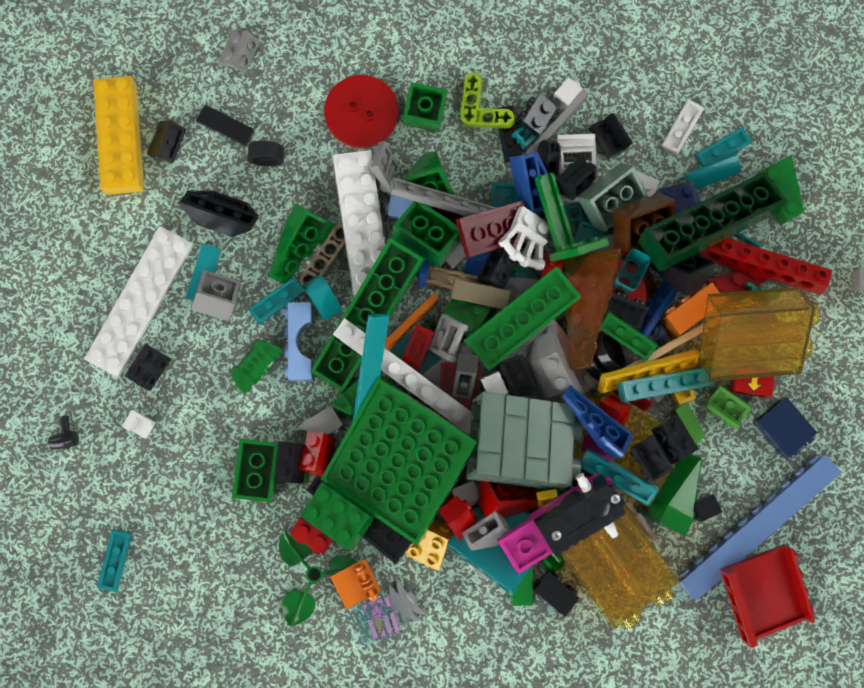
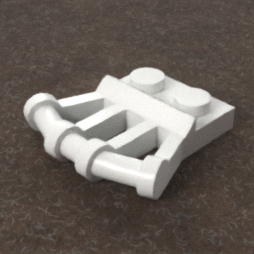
M521 206L517 210L510 230L498 241V244L504 247L510 259L513 261L517 260L521 266L535 267L536 270H543L545 266L543 246L547 243L546 239L550 231L548 222L524 206ZM517 233L518 235L512 246L510 239ZM524 239L528 241L523 254H521L520 249ZM535 245V257L533 260L530 256Z

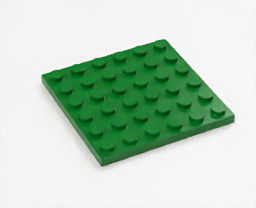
M377 378L321 480L415 545H419L439 512L438 509L442 507L479 441L384 379Z

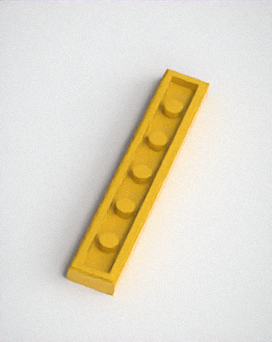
M694 349L601 374L597 390L602 394L618 389L617 383L695 368L700 352Z

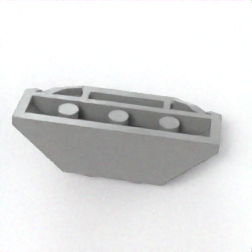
M554 330L536 337L526 361L539 388L537 391L541 399L550 402L566 403L562 396L569 385L585 396Z

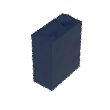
M787 397L778 400L753 422L782 458L792 459L800 453L799 449L804 445L808 446L815 440L813 437L818 433Z

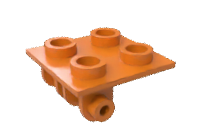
M366 558L330 576L346 610L366 599L372 602L376 601L378 593L382 592Z

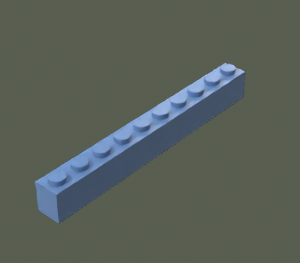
M826 454L812 456L805 468L800 467L794 472L795 476L791 480H785L779 486L781 488L779 491L770 493L765 498L766 502L762 506L760 504L751 510L752 514L748 518L744 517L737 522L738 527L733 531H727L722 536L723 540L720 543L712 544L708 548L709 552L704 557L702 555L697 557L693 561L695 565L690 569L686 568L680 572V578L676 581L693 600L697 601L722 579L721 568L746 558L842 473Z

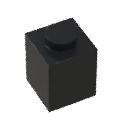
M708 494L695 501L693 511L695 512L694 520L696 519L697 522H703L722 513L714 494Z

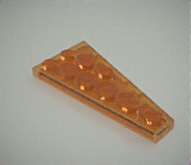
M621 248L582 254L565 259V277L581 295L579 300L567 308L569 368L571 370L591 367L597 346V337L602 328V319L606 313L613 289L614 276L618 271L619 258L623 253Z

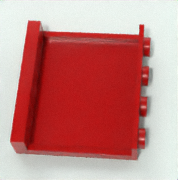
M784 544L720 569L742 642L750 648L758 646V639L802 621L808 620L811 623H815L813 616L815 612L809 603V592L802 580L803 573L798 567L797 553L793 548Z

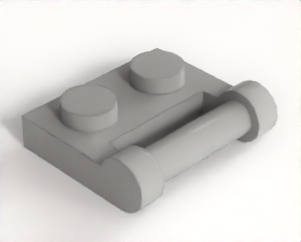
M382 141L377 145L371 164V171L381 183L380 190L390 192L394 171L397 170L398 162L386 142Z
M442 313L428 349L445 360L454 363L456 351L464 332H467L469 326Z

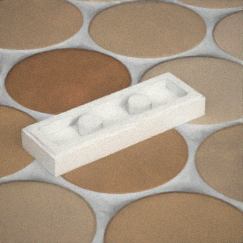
M688 99L661 147L677 156L704 107Z

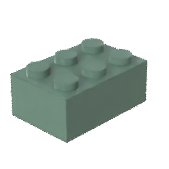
M620 163L577 197L592 226L607 231L613 226V209L647 198L648 196L634 166Z

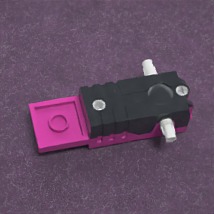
M597 472L591 477L585 478L583 473L576 476L578 485L529 514L531 518L497 538L498 543L518 574L552 553L556 557L559 556L561 552L567 551L572 545L575 546L580 540H585L602 528L610 534L611 538L619 535L613 521L625 515L623 509L625 501L616 490V486L609 476L603 477Z

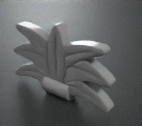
M629 501L625 502V509L636 521V524L640 526L649 539L655 540L657 536L649 528L645 518L641 513L638 514Z
M397 579L396 584L398 592L392 586H389L390 600L392 606L395 607L392 612H395V614L400 613L406 626H409L408 618L413 621H419L414 612L427 615V612L417 604L418 598L411 590L409 592L405 590L399 579Z

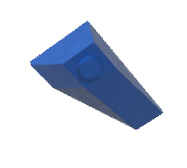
M569 385L562 397L598 447L613 459L623 457L634 434Z

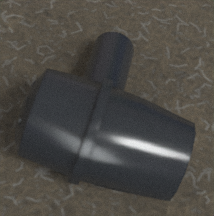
M69 416L61 417L62 433L48 438V445L51 450L70 449V447L79 444L77 432L70 431Z

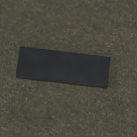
M204 105L196 119L197 123L247 147L255 132V129L207 105Z
M512 105V106H506V107L495 108V109H509V110H511V111L513 112V114H514V116H515L514 106H513V105ZM498 114L496 115V116H497V123H498V119H503V118H499ZM506 115V117L503 119L504 122H507V120L510 119L509 115ZM516 117L515 124L512 127L498 128L504 163L510 162L509 157L522 155L520 143L518 144L516 142L517 139H513L511 136L518 130L515 127L517 124Z

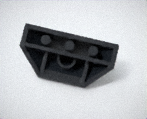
M187 190L179 202V205L196 225L230 237L251 231L259 218V215L255 213L249 203L213 190L195 192Z

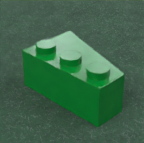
M792 155L756 174L765 172L787 200L780 211L775 214L780 226L804 213Z

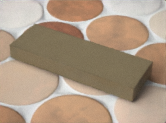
M453 279L450 298L504 309L508 304L510 291Z

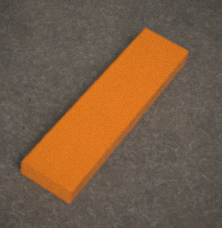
M435 292L386 338L385 348L387 350L395 346L438 304L439 296Z

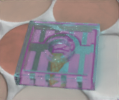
M390 593L378 597L376 601L372 602L369 600L352 607L364 645L403 632Z

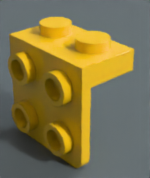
M435 518L420 544L415 545L413 543L405 554L435 570H439L444 560L448 542L454 534L446 523Z

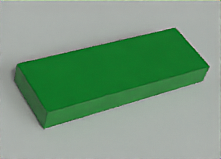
M610 311L598 326L601 331L646 361L658 346V343Z

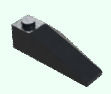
M696 254L695 257L691 256L661 272L652 260L649 266L673 289L684 295H691L702 289L716 268L717 262Z

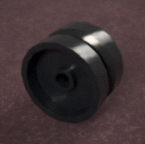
M603 331L595 335L593 339H588L579 345V355L584 367L598 381H600L601 374L626 367V359L621 346L615 339Z

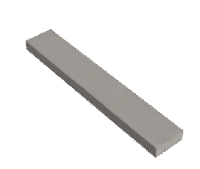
M583 89L525 154L538 152V146L542 140H551L583 105L589 93ZM510 170L509 176L513 179L512 170Z
M393 177L391 181V195L460 215L470 216L496 208Z

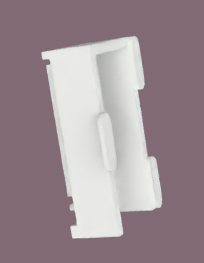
M595 134L557 135L555 141L560 144L557 174L564 172V166L574 163L564 162L563 153L589 152L590 161L586 160V162L595 164L597 167ZM561 195L563 205L581 204L578 197L570 200L565 195Z

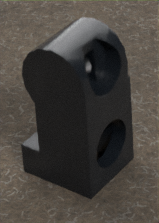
M542 140L538 146L539 156L547 173H554L556 177L560 159V144L557 141Z

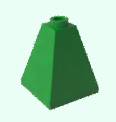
M437 151L423 154L405 176V180L455 195Z

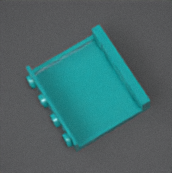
M478 504L473 510L477 516L475 519L476 523L486 518ZM521 512L505 517V520L512 530L531 518L529 515L531 513ZM453 535L448 542V548L511 596L514 595L518 585L532 568L531 566L518 574L500 544L472 551L464 537L458 540Z

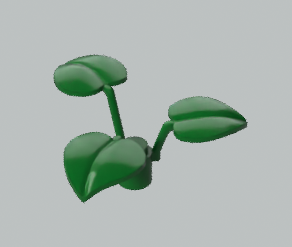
M283 531L279 540V553L282 560L290 566H295L301 561L308 569L306 571V578L309 582L303 594L298 590H293L287 593L282 601V610L287 624L295 626L306 621L315 610V599L312 596L306 595L312 583L320 581L322 575H333L357 563V561L348 556H336L329 561L330 571L322 572L317 566L310 567L303 559L310 555V546L295 541L290 531Z

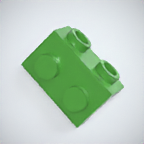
M721 384L706 401L707 411L713 416L718 415L727 426L731 428L734 426L736 429L740 427V422L752 409L750 404Z
M688 403L670 411L672 414L671 418L678 414L696 444L705 438V434Z

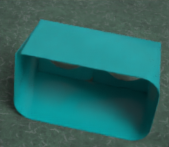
M632 249L626 256L612 287L630 295L638 288L651 262L650 257L637 249ZM634 261L637 263L638 271L635 274H630L626 271L625 265L627 262ZM621 277L628 278L630 287L620 283L618 279Z
M321 274L302 285L324 321L343 311Z

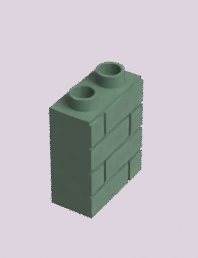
M482 392L472 400L469 435L477 439L479 443L467 462L466 479L550 490H560L571 486L572 481H577L576 476L581 471L579 457L573 456L574 441H579L581 437L582 423L575 417L574 412L566 403Z

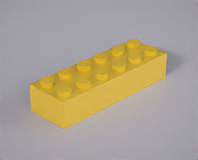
M131 76L93 79L100 189L106 195L144 191L137 84Z

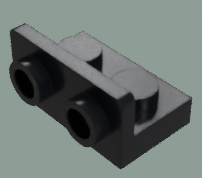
M504 247L492 250L477 280L482 284H494L498 288L504 289L517 264V260L513 261L510 259Z

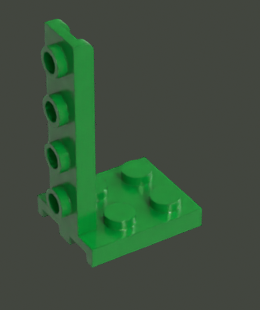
M554 173L535 177L556 249L555 253L549 254L551 262L579 256L609 245L607 238L599 239L598 236L589 238L587 241L584 239L574 242Z

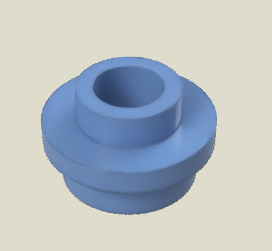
M661 323L656 324L650 333L654 337L655 342L664 340L667 328Z

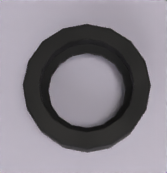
M254 141L248 145L247 159L250 163L258 166H278L284 162V147L273 141Z

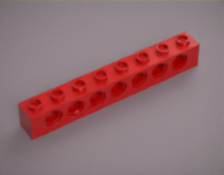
M728 238L697 253L717 262L719 265L749 274L752 273L762 278L821 295L829 287L832 269Z

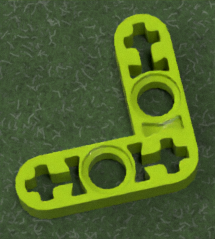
M477 73L468 74L464 81L461 120L464 125L478 128L512 127L515 124V116L511 110L480 108L482 79ZM473 79H476L477 81L474 83L475 91L472 90V85L470 83L473 81ZM475 96L477 100L473 104H468L467 98ZM469 109H471V114L474 117L471 118L470 121H468L467 118H465L469 117ZM486 114L493 115L492 121L488 123L483 121V117ZM497 114H498L499 118H503V119L506 117V115H509V118H510V119H508L507 122H504L503 119H498V123H496V122H497V116H496Z

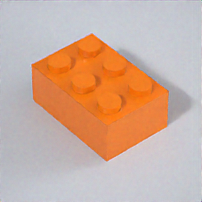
M713 283L708 286L704 284L701 290L691 294L692 297L687 295L676 303L677 308L672 306L664 312L662 319L658 323L663 324L667 328V335L671 340L680 336L726 302V299Z

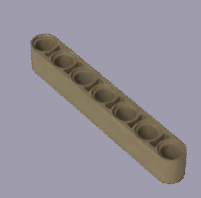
M375 179L376 186L379 188L377 191L379 199L382 195V191L380 190L381 183L378 179ZM342 217L300 277L301 285H304L305 280L309 277L315 278L321 274L324 278L346 247L345 238L340 239L337 237L339 232L344 231ZM328 247L336 248L333 254L326 253ZM318 262L325 263V267L322 270L315 268Z

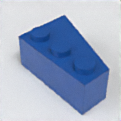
M538 152L509 157L517 201H523L525 208L533 213L544 210L535 177L548 173Z

